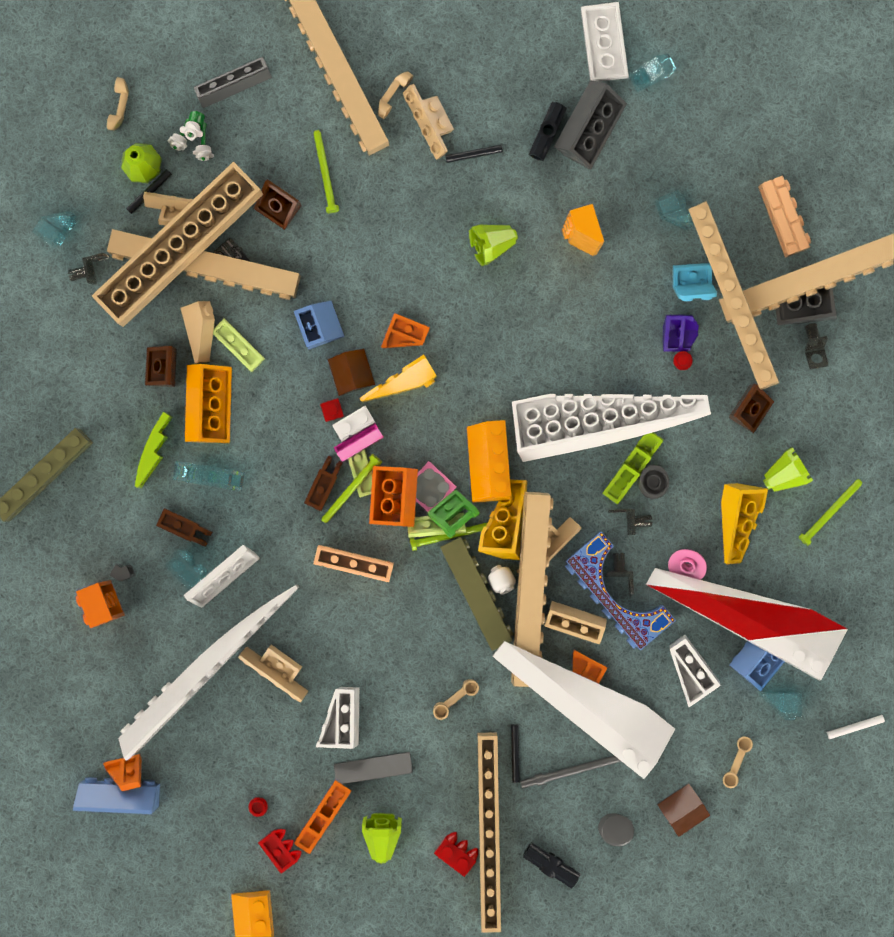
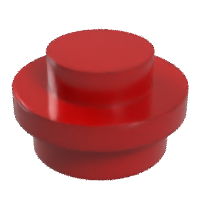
M686 351L678 352L673 358V364L679 370H687L693 362L692 356Z
M262 797L253 798L248 806L249 812L255 817L263 816L268 810L267 801Z

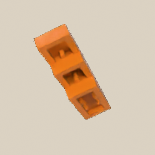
M335 780L294 844L310 854L352 790Z

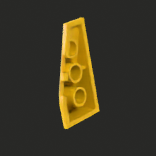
M423 354L402 368V373L392 375L385 381V384L376 386L360 397V400L363 403L421 388L422 386L427 388L435 383L434 379L437 376Z
M510 479L511 500L498 501L494 511L489 516L490 519L486 527H483L481 531L478 551L501 559L520 560L524 494L527 492V480Z
M739 483L724 484L721 510L725 564L742 562L750 543L749 535L752 529H756L757 524L755 521L758 514L762 513L765 508L767 488Z

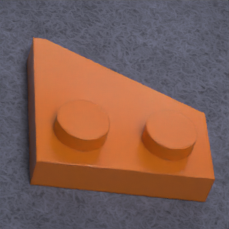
M394 313L381 348L423 345L430 327Z
M574 650L572 672L599 684L608 667Z
M140 754L132 756L127 761L124 758L103 763L106 771L121 791L141 787L142 759Z

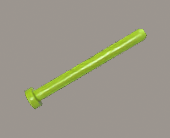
M315 130L313 134L328 204L326 213H335L339 211V205H335L321 132Z
M372 454L369 457V463L322 517L324 523L329 522L373 470V466H380L382 464V461L376 455Z
M859 479L855 480L805 534L801 533L798 538L805 545L809 546L812 543L810 539L860 488L862 481Z
M488 522L466 527V533H456L451 538L446 534L433 535L416 540L414 537L409 538L412 551L417 550L419 546L481 532Z

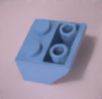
M332 301L312 304L294 311L308 350L344 337Z

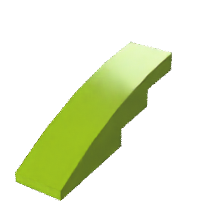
M163 412L144 447L136 475L135 487L137 488L143 487L163 458L157 452L168 438L162 432L173 418L166 412Z
M654 432L643 435L602 494L616 504H619L664 439Z

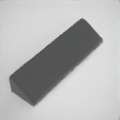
M261 57L193 88L202 108H205L271 79L272 76L264 58Z
M410 752L334 764L335 780L341 784L413 773Z

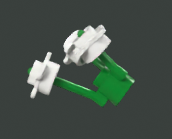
M198 111L190 112L189 119H186L185 125L180 127L181 133H174L168 139L170 146L175 150L184 151L187 147V140L183 137L184 134L190 141L201 137V145L196 146L193 154L201 161L213 158L214 154L211 153V147L206 145L207 124L204 122L205 115Z

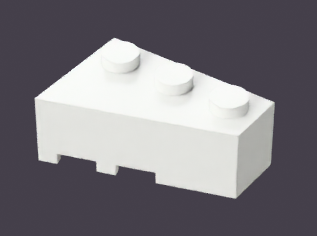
M683 635L669 645L688 707H691L721 686L719 679L686 635Z
M339 687L335 689L316 747L354 749L359 745L360 687Z

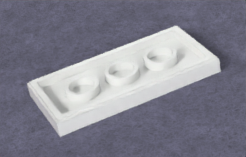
M619 2L582 6L581 15L590 80L601 82L628 78Z
M242 545L184 594V597L187 601L201 608L204 607L258 561L259 556L245 545Z

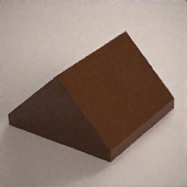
M267 179L261 190L263 195L256 201L253 209L285 230L301 208L299 200Z
M173 346L147 348L145 386L175 387L176 348Z
M364 348L343 352L328 359L339 396L375 385Z
M754 383L749 385L729 418L754 433L774 401Z
M689 783L657 804L678 837L710 816Z

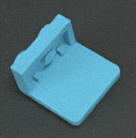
M710 263L673 265V289L679 299L682 301H692L695 298L710 300L712 297H717V291L712 284V268Z

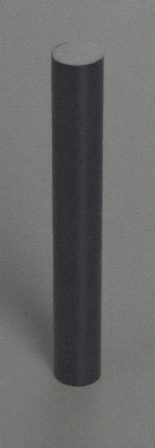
M502 145L445 155L446 163L503 152Z
M166 169L126 209L132 214L144 202V192L154 193L172 174Z
M511 724L512 783H520L518 724Z

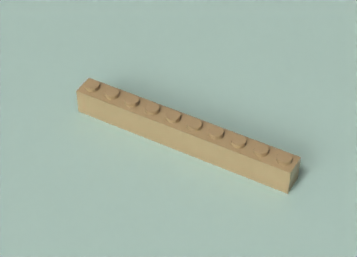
M289 0L291 4L289 10L293 18H298L300 23L297 25L302 35H307L309 40L306 43L310 51H315L317 54L315 60L319 68H324L326 72L324 78L327 84L333 85L335 90L332 93L337 102L341 101L343 105L341 110L345 118H350L352 122L350 128L354 135L358 134L361 140L358 143L362 151H367L370 156L389 146V141L316 0Z
M707 201L688 210L760 390L776 385L779 383V380Z
M112 229L107 252L112 255L113 259L123 261V258L131 259L152 238ZM203 251L182 271L187 272L186 276L197 278L199 275L205 277L204 280L216 283V280L224 281V285L231 287L237 284L241 285L244 290L253 291V289L261 290V294L269 296L275 293L279 294V298L290 300L291 297L296 298L301 277L296 272Z
M894 234L743 290L753 317L762 314V310L769 309L771 311L777 309L781 303L786 301L788 304L799 300L798 297L806 294V297L817 294L818 289L824 287L825 290L837 286V282L843 280L844 283L856 279V275L863 273V276L875 272L874 269L877 267L887 268L894 265ZM724 298L719 299L726 321L728 323L732 322L733 325L734 323Z
M525 492L514 645L542 658V651H539L540 643H543L541 625L545 623V614L542 613V608L546 605L544 587H547L548 576L545 575V568L549 566V556H546L547 548H550L551 539L548 537V529L552 527V518L549 517V513L553 509V498L548 493ZM512 673L511 682L513 686L529 687Z
M497 732L477 733L481 933L501 932Z

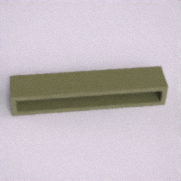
M74 428L0 498V519L3 522H10L93 444L81 429Z
M460 536L441 546L440 548L491 650L499 648L504 641L508 643L513 641L511 636L514 634L509 625L505 626L502 620L505 616L500 607L496 608L494 604L496 598L492 590L488 591L485 586L488 582L484 574H479L476 568L479 564L475 556L471 557L468 552L471 548L466 538L462 540Z

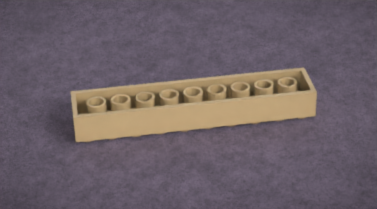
M232 162L104 283L92 297L119 325L124 327L263 195L261 189L235 162Z

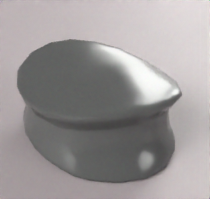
M649 465L642 470L638 477V486L641 493L650 499L662 497L670 485L667 472L658 465Z
M611 813L605 815L598 824L601 837L612 846H625L633 839L634 826L627 817Z

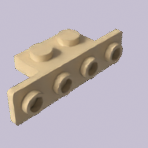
M411 84L403 92L405 101L408 103L413 117L417 121L435 159H440L447 153V148L441 136L452 132L454 128L438 96L422 100L415 85Z
M144 192L143 195L145 207L161 209L158 221L159 225L164 226L193 200Z
M571 517L557 530L553 525L551 529H548V537H550L551 543L550 548H547L546 556H549V561L582 529Z
M272 644L262 657L248 647L238 656L244 664L253 668L261 676L267 678L276 687L285 691L298 702H301L308 693L307 689L294 681L302 666Z

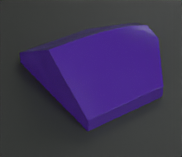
M666 315L663 325L664 352H689L691 350V346L698 337L699 325L692 315Z

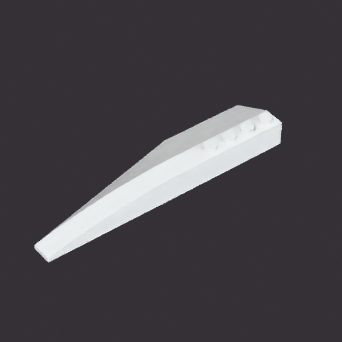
M299 586L291 587L247 616L203 652L172 684L168 682L161 689L163 693L159 697L155 695L147 703L149 707L145 711L143 709L135 715L136 721L132 725L128 723L120 731L122 735L118 739L124 759L127 761L139 752L289 599Z

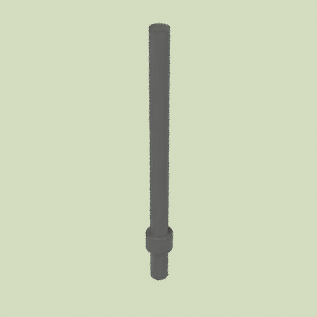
M610 756L544 775L542 773L536 774L535 777L520 782L522 788L533 785L541 786L548 781L622 761L616 756Z

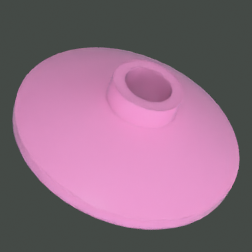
M682 549L671 555L668 568L670 572L701 580L706 574L707 564L705 559L696 551Z

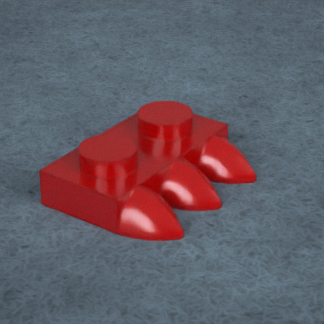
M285 829L273 830L258 842L281 874L299 860L302 852L300 850L290 851L294 840L282 841L285 836Z
M453 832L444 838L434 851V854L465 877L476 863L478 848L471 849L466 853L468 840H463L455 845L457 842V832Z

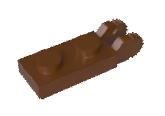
M330 456L326 458L322 469L319 470L304 501V504L321 512L343 462L339 461L335 466L333 474L326 472L332 462V457Z
M166 508L163 509L156 526L205 547L208 544L205 540L194 537L197 530L207 536H211L213 533L199 526L200 524Z

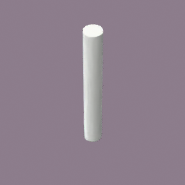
M879 715L828 731L827 735L829 739L883 723L885 720L883 715Z

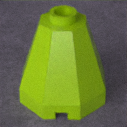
M135 143L123 152L121 169L132 182L148 184L160 175L162 158L152 145Z
M479 224L469 230L471 247L475 246L478 254L474 255L481 266L490 264L514 246L518 239L516 230L512 229L510 225Z
M793 447L785 450L764 474L766 479L763 482L768 490L772 488L775 492L806 485L813 481L797 453H793L795 451Z
M373 813L370 819H367V816L363 817L362 833L370 856L377 863L382 864L391 860L401 834L402 818L398 817L397 820L394 814Z

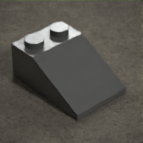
M824 287L818 289V293L806 297L805 294L798 297L799 300L788 304L786 301L781 303L780 307L775 309L777 324L788 325L837 319L833 288L825 290Z

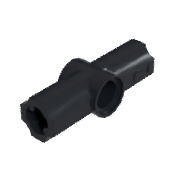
M551 102L528 154L532 158L544 161L567 110L565 106L558 102ZM550 128L553 133L545 135L543 129Z
M531 842L527 846L523 858L539 867V870L548 877L556 878L572 889L578 882L580 873L566 865L558 856L554 857L555 854L548 853Z

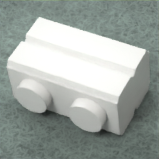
M363 406L332 426L343 442L376 422L367 407Z

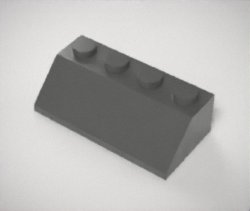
M590 80L554 147L564 156L591 170L627 103L607 83Z

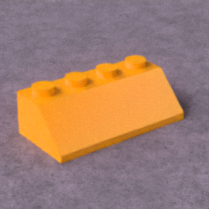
M593 204L570 210L562 228L564 239H568L569 244L595 256L602 247L604 238Z
M207 364L187 365L185 442L230 443L232 367Z
M505 420L486 421L468 426L467 439L472 503L511 500Z
M270 890L231 894L235 937H274Z

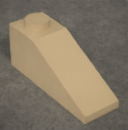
M197 301L182 307L181 312L194 362L207 363L210 362L215 319L210 301Z

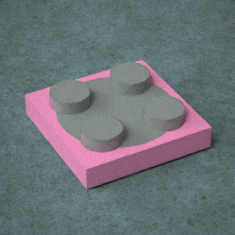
M428 461L418 472L416 502L428 512L452 493L457 486Z

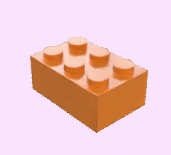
M373 466L369 524L414 527L418 469Z
M111 580L99 582L76 591V602L79 607H82L84 622L90 628L125 616Z

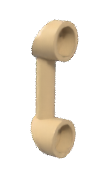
M410 72L398 75L380 99L378 115L382 119H385L391 111L392 106L388 102L400 85L406 88L411 82L413 75Z
M119 77L116 78L114 87L115 93H120L117 114H110L107 119V129L112 131L118 129L124 120L129 95L125 79Z
M472 679L465 680L462 685L463 687L444 703H436L433 707L435 718L438 720L447 718L449 714L448 708L466 694L469 696L477 694L479 691L478 683Z
M743 736L737 741L738 752L730 772L723 776V784L727 788H734L738 784L737 773L745 753L749 752L753 747V742L749 737Z

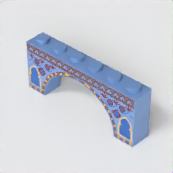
M599 531L565 560L567 563L565 568L571 575L575 573L579 577L577 582L584 590L586 588L589 589L592 593L590 598L596 604L600 603L604 607L602 612L608 619L611 617L614 619L616 629L621 634L625 632L629 637L626 641L633 649L637 647L639 650H642L676 620L663 605L650 611L635 612L621 607L611 598L603 582L602 568L606 555L614 546Z

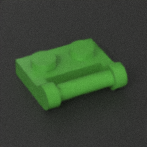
M456 489L428 511V516L449 538L453 537L456 534L455 532L472 517L476 518L480 514L478 509ZM463 509L468 511L451 526L448 524Z

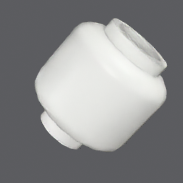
M497 565L491 569V573L488 575V581L495 593L504 595L514 589L516 579L509 567Z

